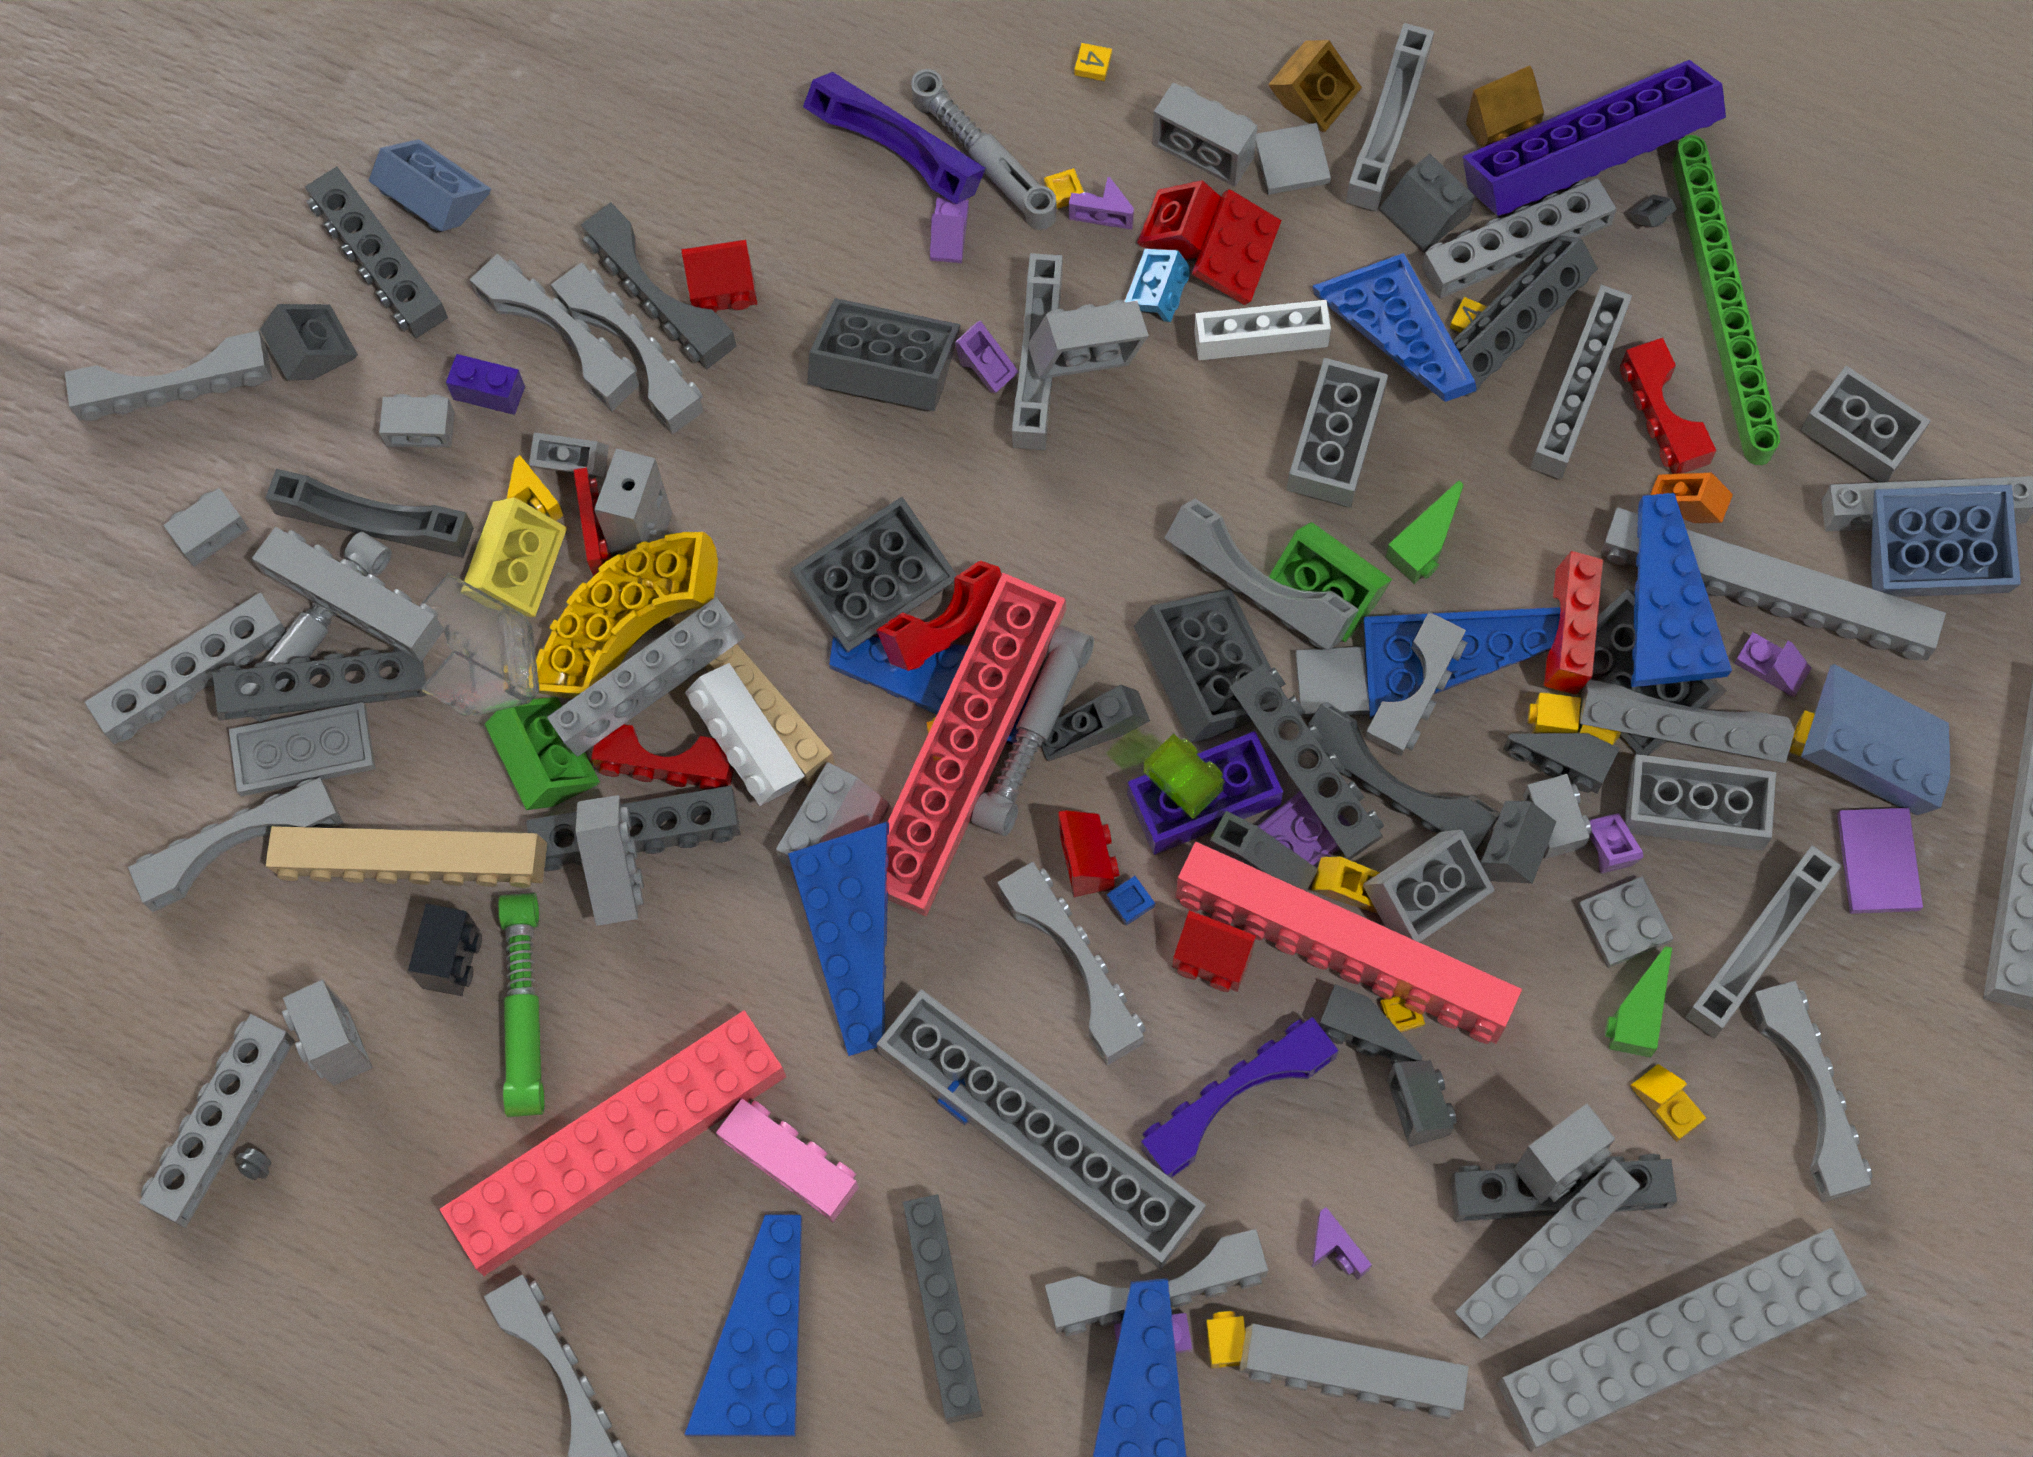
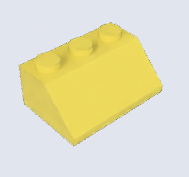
M515 497L493 502L461 592L487 606L528 617H535L567 527Z

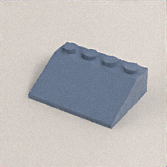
M2012 485L1876 489L1873 501L1871 544L1872 589L1896 597L2009 593L2021 585Z
M1833 664L1829 668L1801 757L1901 808H1909L1910 812L1915 815H1921L1940 809L1950 779L1949 723Z

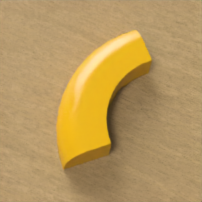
M705 532L665 535V538L649 543L643 541L636 545L637 548L628 551L624 555L618 554L598 568L599 572L587 583L583 582L566 601L568 606L558 620L554 619L549 627L552 629V632L544 650H539L529 690L550 696L573 699L620 666L635 642L654 625L676 613L701 608L713 600L717 580L718 558L712 538Z

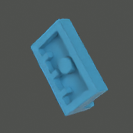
M1144 249L1125 302L1137 301L1140 311L1157 312L1164 322H1171L1175 311L1179 307L1185 283L1188 282L1190 277V266L1178 250Z

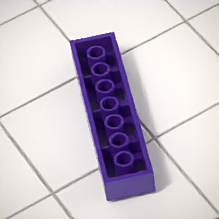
M1691 60L1684 61L1462 156L1468 190L1497 216L1510 213L1517 207L1529 202L1538 201L1547 194L1559 189L1568 188L1575 182L1587 177L1596 176L1605 169L1624 164L1633 157L1645 152L1654 151L1663 144L1682 139L1691 132L1709 127L1715 122L1726 118L1723 84Z

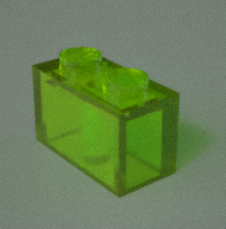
M1173 733L1144 761L1143 772L1194 819L1222 792L1223 774L1212 762L1208 761L1205 763L1197 755V749L1186 738L1181 740Z

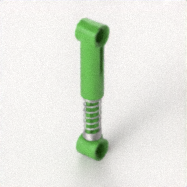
M535 892L500 895L499 919L501 928L506 930V941L509 943L506 950L510 953L506 957L510 962L507 965V969L510 971L507 975V978L510 980L507 987L510 990L507 992V997L504 998L506 1082L503 1088L504 1110L506 1117L543 1115L545 1097L541 1080L539 997L535 995V988L531 984L535 981V979L531 978V973L535 970L531 969V964L534 963L531 960V955L534 952L530 948L534 944L530 941L534 937L533 929L539 925L538 899Z

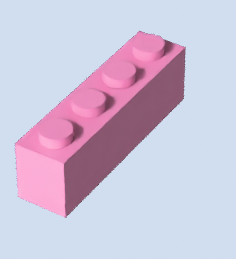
M741 1099L717 1130L716 1134L719 1140L831 1222H834L859 1188L857 1181L853 1179L856 1174L841 1162H838L835 1166L825 1159L827 1153L814 1142L810 1141L808 1145L804 1144L796 1138L799 1134L798 1131L788 1123L781 1121L778 1125L768 1118L770 1111L754 1100L749 1104L744 1099Z

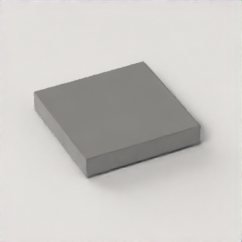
M1317 123L1256 134L1255 146L1268 195L1330 184L1331 176Z
M1364 647L1331 648L1329 651L1326 649L1296 650L1299 703L1305 711L1301 718L1313 717L1319 706L1326 702H1329L1347 715L1369 714Z

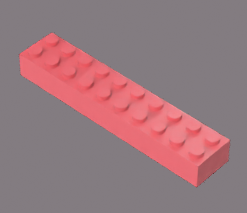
M1002 573L888 820L887 854H889L886 890L888 891L889 901L927 916L972 818L975 804L984 792L1047 654L1052 636L1066 612L1065 598ZM933 756H936V757H939V758H942V759H940V760H935V761H934V760H933Z
M1196 841L1177 879L1176 898L1187 909L1192 911H1199L1201 909L1212 914L1211 917L1214 920L1227 925L1232 923L1243 928V931L1256 935V940L1265 938L1274 942L1278 950L1289 955L1298 953L1308 958L1307 961L1314 967L1326 970L1327 967L1339 972L1340 977L1349 983L1359 984L1361 982L1372 987V991L1382 998L1400 997L1405 1000L1404 1006L1409 1010L1419 1014L1427 1012L1438 1017L1437 1021L1448 1028L1456 1029L1458 1026L1469 1031L1470 1036L1481 1043L1489 1044L1491 1041L1497 1044L1522 991L1517 986Z
M744 1010L439 1210L476 1270L485 1276L730 1115L741 1099L749 1102L786 1078L783 1067Z

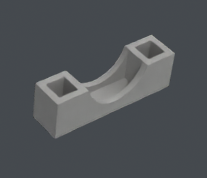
M1431 612L1427 614L1411 647L1423 667V684L1414 695L1403 701H1382L1366 732V739L1399 756H1402L1405 748L1413 750L1421 734L1420 731L1416 730L1421 718L1428 721L1437 703L1431 700L1437 688L1442 691L1444 690L1452 672L1446 670L1452 658L1459 661L1468 643L1462 640L1466 632L1465 629Z

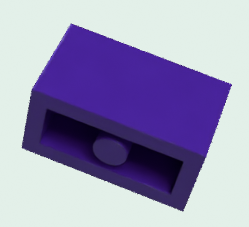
M456 354L446 380L453 400L515 415L525 389L519 369Z

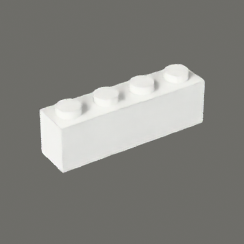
M1326 300L1195 314L1194 333L1198 360L1328 347L1331 326Z
M730 663L700 676L685 692L691 706L698 712L708 727L709 733L716 739L726 754L729 763L735 768L745 783L748 792L755 798L759 806L789 792L804 777V774Z

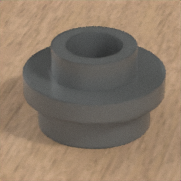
M247 1148L244 1153H240L236 1158V1162L239 1164V1172L251 1180H256L257 1178L265 1179L270 1173L268 1168L271 1165V1161L255 1149Z

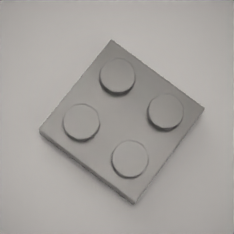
M1643 876L1583 900L1577 906L1608 968L1668 944L1674 939Z

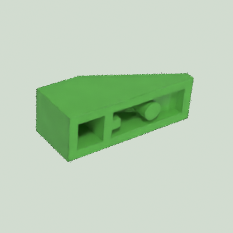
M1457 481L1388 544L1385 558L1413 584L1422 576L1425 579L1429 578L1439 567L1438 560L1464 485L1460 481Z
M1664 947L1620 1005L1614 1017H1608L1605 1037L1610 1038V1050L1650 1058L1657 1050L1672 953L1671 947Z

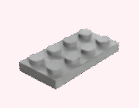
M364 702L229 729L237 793L241 797L296 786L308 779L316 780L321 778L325 780L376 769L367 707Z

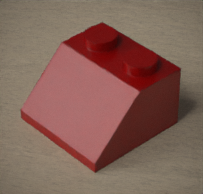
M1203 180L1158 189L1137 244L1146 249L1178 250L1185 260L1198 258L1221 196Z
M746 240L681 249L692 306L710 309L716 313L719 310L732 308L743 310L752 305H758L753 269Z
M1059 811V836L1073 897L1114 889V877H1119L1120 875L1116 857H1109L1107 845L1112 844L1108 824L1102 825L1100 815L1096 813Z
M1189 910L1173 956L1172 967L1176 968L1177 973L1185 978L1196 980L1199 977L1210 981V986L1219 991L1229 992L1231 989L1238 992L1253 954L1256 935Z

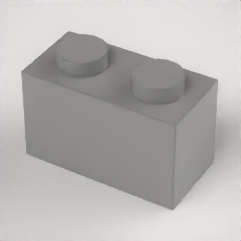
M406 394L383 397L379 433L386 447L451 448L455 411L449 398L436 394L426 397H411Z
M534 432L529 465L540 469L573 474V469L587 467L590 476L604 478L609 445L597 441Z
M220 488L213 492L205 493L198 499L197 503L185 511L175 513L163 525L193 567L249 530L242 517Z
M1565 774L1528 784L1523 794L1524 800L1532 801L1556 821L1544 853V858L1585 848L1590 838L1589 836L1592 834V829L1588 817L1581 814L1578 806L1581 801L1579 790L1576 784L1570 783L1568 775Z

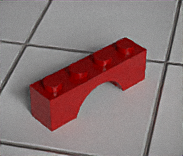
M1662 337L1627 349L1620 364V372L1624 381L1629 382L1634 391L1633 400L1637 409L1643 410L1647 419L1646 427L1652 439L1656 438L1663 465L1669 467L1672 474H1683L1710 465L1717 450L1703 422L1685 420L1673 413L1665 403L1662 387L1670 381L1676 364Z
M1571 551L1556 568L1553 598L1560 601L1561 612L1557 634L1552 648L1547 655L1545 687L1576 695L1592 678L1603 559Z
M980 560L954 577L955 586L952 600L948 608L938 618L924 622L917 617L902 612L878 628L876 631L890 664L907 671L917 669L924 664L927 658L936 652L947 649L952 641L961 635L975 630L1001 578L1002 573L999 566Z
M623 724L596 743L591 757L596 770H599V773L605 776L618 777L619 774L632 775L634 779L642 782H652L653 779L665 780L671 786L686 787V784L699 786L702 790L731 786L734 767L729 763L726 754L715 738L700 736L696 743L684 753L663 757L645 750L639 743L634 726Z

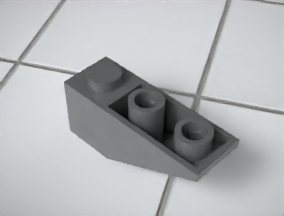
M1119 685L1058 718L1048 741L1042 742L1041 746L1047 761H1052L1121 737L1149 722L1150 719L1139 692L1124 685Z
M1589 733L1510 734L1504 746V750L1508 751L1512 758L1520 762L1529 761L1539 766L1545 774L1551 777L1567 774L1572 784H1576L1578 790L1586 793L1592 791L1598 794L1620 749Z
M1228 811L1225 812L1210 839L1209 848L1304 891L1308 890L1318 871L1315 866L1261 828Z
M1334 985L1319 1024L1333 1043L1343 1044V1042H1347L1357 1046L1356 1050L1366 1056L1376 1057L1378 1054L1390 1059V1064L1392 1065L1398 1062L1422 1060L1421 1054L1369 997L1339 985Z

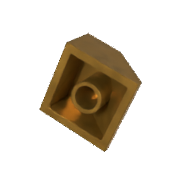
M1330 40L1305 41L1268 84L1285 109L1308 124L1317 123L1318 130L1321 132H1326L1362 89Z
M1529 65L1473 90L1466 125L1480 148L1542 123L1544 109L1532 67Z

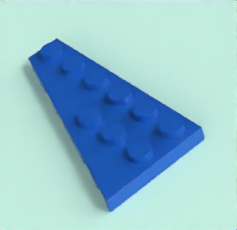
M1404 253L1313 285L1314 295L1317 298L1326 300L1328 307L1444 402L1476 391V383Z
M1675 493L1642 496L1638 505L1637 537L1639 538V553L1636 556L1638 580L1635 583L1633 628L1635 630V646L1632 654L1634 674L1631 679V687L1728 677L1732 668Z
M1561 607L1433 613L1465 629L1466 632L1462 640L1468 642L1459 661L1452 658L1446 670L1452 672L1443 691L1550 651L1557 634ZM1427 614L1363 618L1370 709L1369 719L1374 718L1382 701H1403L1414 695L1422 686L1424 679L1423 667L1411 647ZM1437 688L1434 694L1440 693L1442 690Z
M833 636L829 665L830 669L864 684H872L886 690L892 696L907 699L915 703L916 706L937 715L969 646L950 644L947 649L936 652L927 658L919 668L907 671L890 664L879 637H871L847 653ZM1031 689L1006 741L1011 745L1017 743L1016 735L1018 730L1016 726L1030 698Z
M889 822L788 853L848 1056L877 1048L876 1043L885 1034L886 1002H884V979H886L885 946H887L888 891L886 886L889 854H887Z
M765 1215L685 1431V1436L796 1437L802 1245L801 1215Z
M1167 1278L1130 1283L1093 1457H1186Z

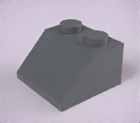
M1429 154L1406 172L1381 205L1379 211L1425 253L1431 246L1471 215L1475 196L1438 160Z
M277 304L260 328L287 380H314L348 363L358 355L330 304Z
M1505 801L1481 861V865L1490 881L1533 884L1556 821L1532 801Z
M1431 1060L1394 1063L1387 1082L1409 1147L1450 1136L1454 1129L1453 1124H1456L1457 1120L1452 1104L1445 1103L1441 1091L1445 1090L1441 1071L1439 1069L1434 1070Z

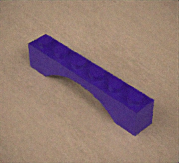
M830 72L812 80L803 108L829 124L858 132L892 149L919 171L931 189L953 203L958 204L975 195L985 172V167L836 73Z
M1313 1017L1306 1022L1299 1019L1284 1031L1286 1036L1275 1043L1272 1039L1256 1051L1259 1056L1249 1063L1242 1060L1228 1071L1230 1077L1220 1084L1215 1080L1203 1088L1199 1093L1202 1097L1191 1105L1188 1101L1179 1105L1172 1111L1171 1115L1173 1118L1163 1125L1157 1122L1150 1126L1142 1134L1144 1139L1141 1140L1140 1148L1155 1167L1168 1177L1173 1178L1195 1162L1200 1141L1208 1125L1217 1113L1234 1097L1254 1086L1269 1081L1289 1078L1309 1079L1335 1060L1339 1050Z

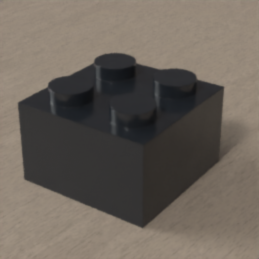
M426 903L408 967V972L422 989L463 996L464 988L470 986L474 972L471 962L474 953L478 954L480 951L482 933H479L480 930L469 913L464 910Z

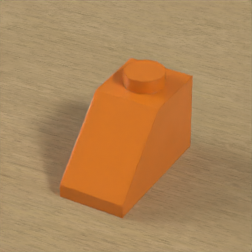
M1712 472L1658 475L1650 495L1675 493L1682 518L1692 523H1722L1733 496Z

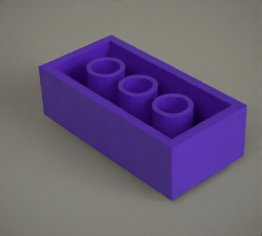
M1255 731L1127 782V796L1154 855L1215 831L1226 811L1246 819L1281 805L1283 790Z

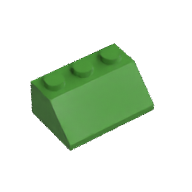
M1313 522L1308 523L1295 532L1269 575V578L1297 590L1312 592L1333 591L1358 608L1357 615L1342 639L1344 642L1361 625L1363 618L1367 617L1375 608L1392 581L1386 574Z
M558 697L506 701L485 723L526 810L554 807L600 783L586 753L584 752L577 757L563 742L547 718L562 707Z

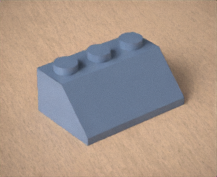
M420 139L380 148L369 178V182L378 187L383 195L394 198L403 205L406 211L417 214L427 221L431 228L437 231H445L461 226L491 191L490 187Z

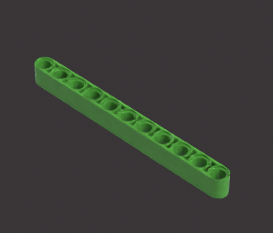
M1688 135L1680 140L1672 166L1743 453L1750 463L1764 465L1772 459L1780 443V434L1708 148L1701 137ZM1685 154H1690L1694 156V158L1688 157ZM1692 182L1700 183L1702 186L1694 185ZM1698 210H1704L1709 214H1703ZM1705 238H1711L1716 243H1711L1707 241ZM1712 267H1719L1723 271H1717ZM1720 295L1727 296L1731 300H1724ZM1726 324H1732L1738 329H1731ZM1734 353L1742 354L1746 359L1737 358ZM1742 382L1748 383V384H1750L1753 388H1752V389L1746 388V387H1744L1741 383H1742ZM1748 412L1757 413L1760 418H1753ZM1755 442L1765 443L1768 448H1761Z

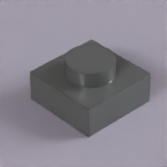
M1653 194L1632 209L1629 214L1633 223L1653 228L1663 224L1667 219L1666 217L1677 209L1673 199Z

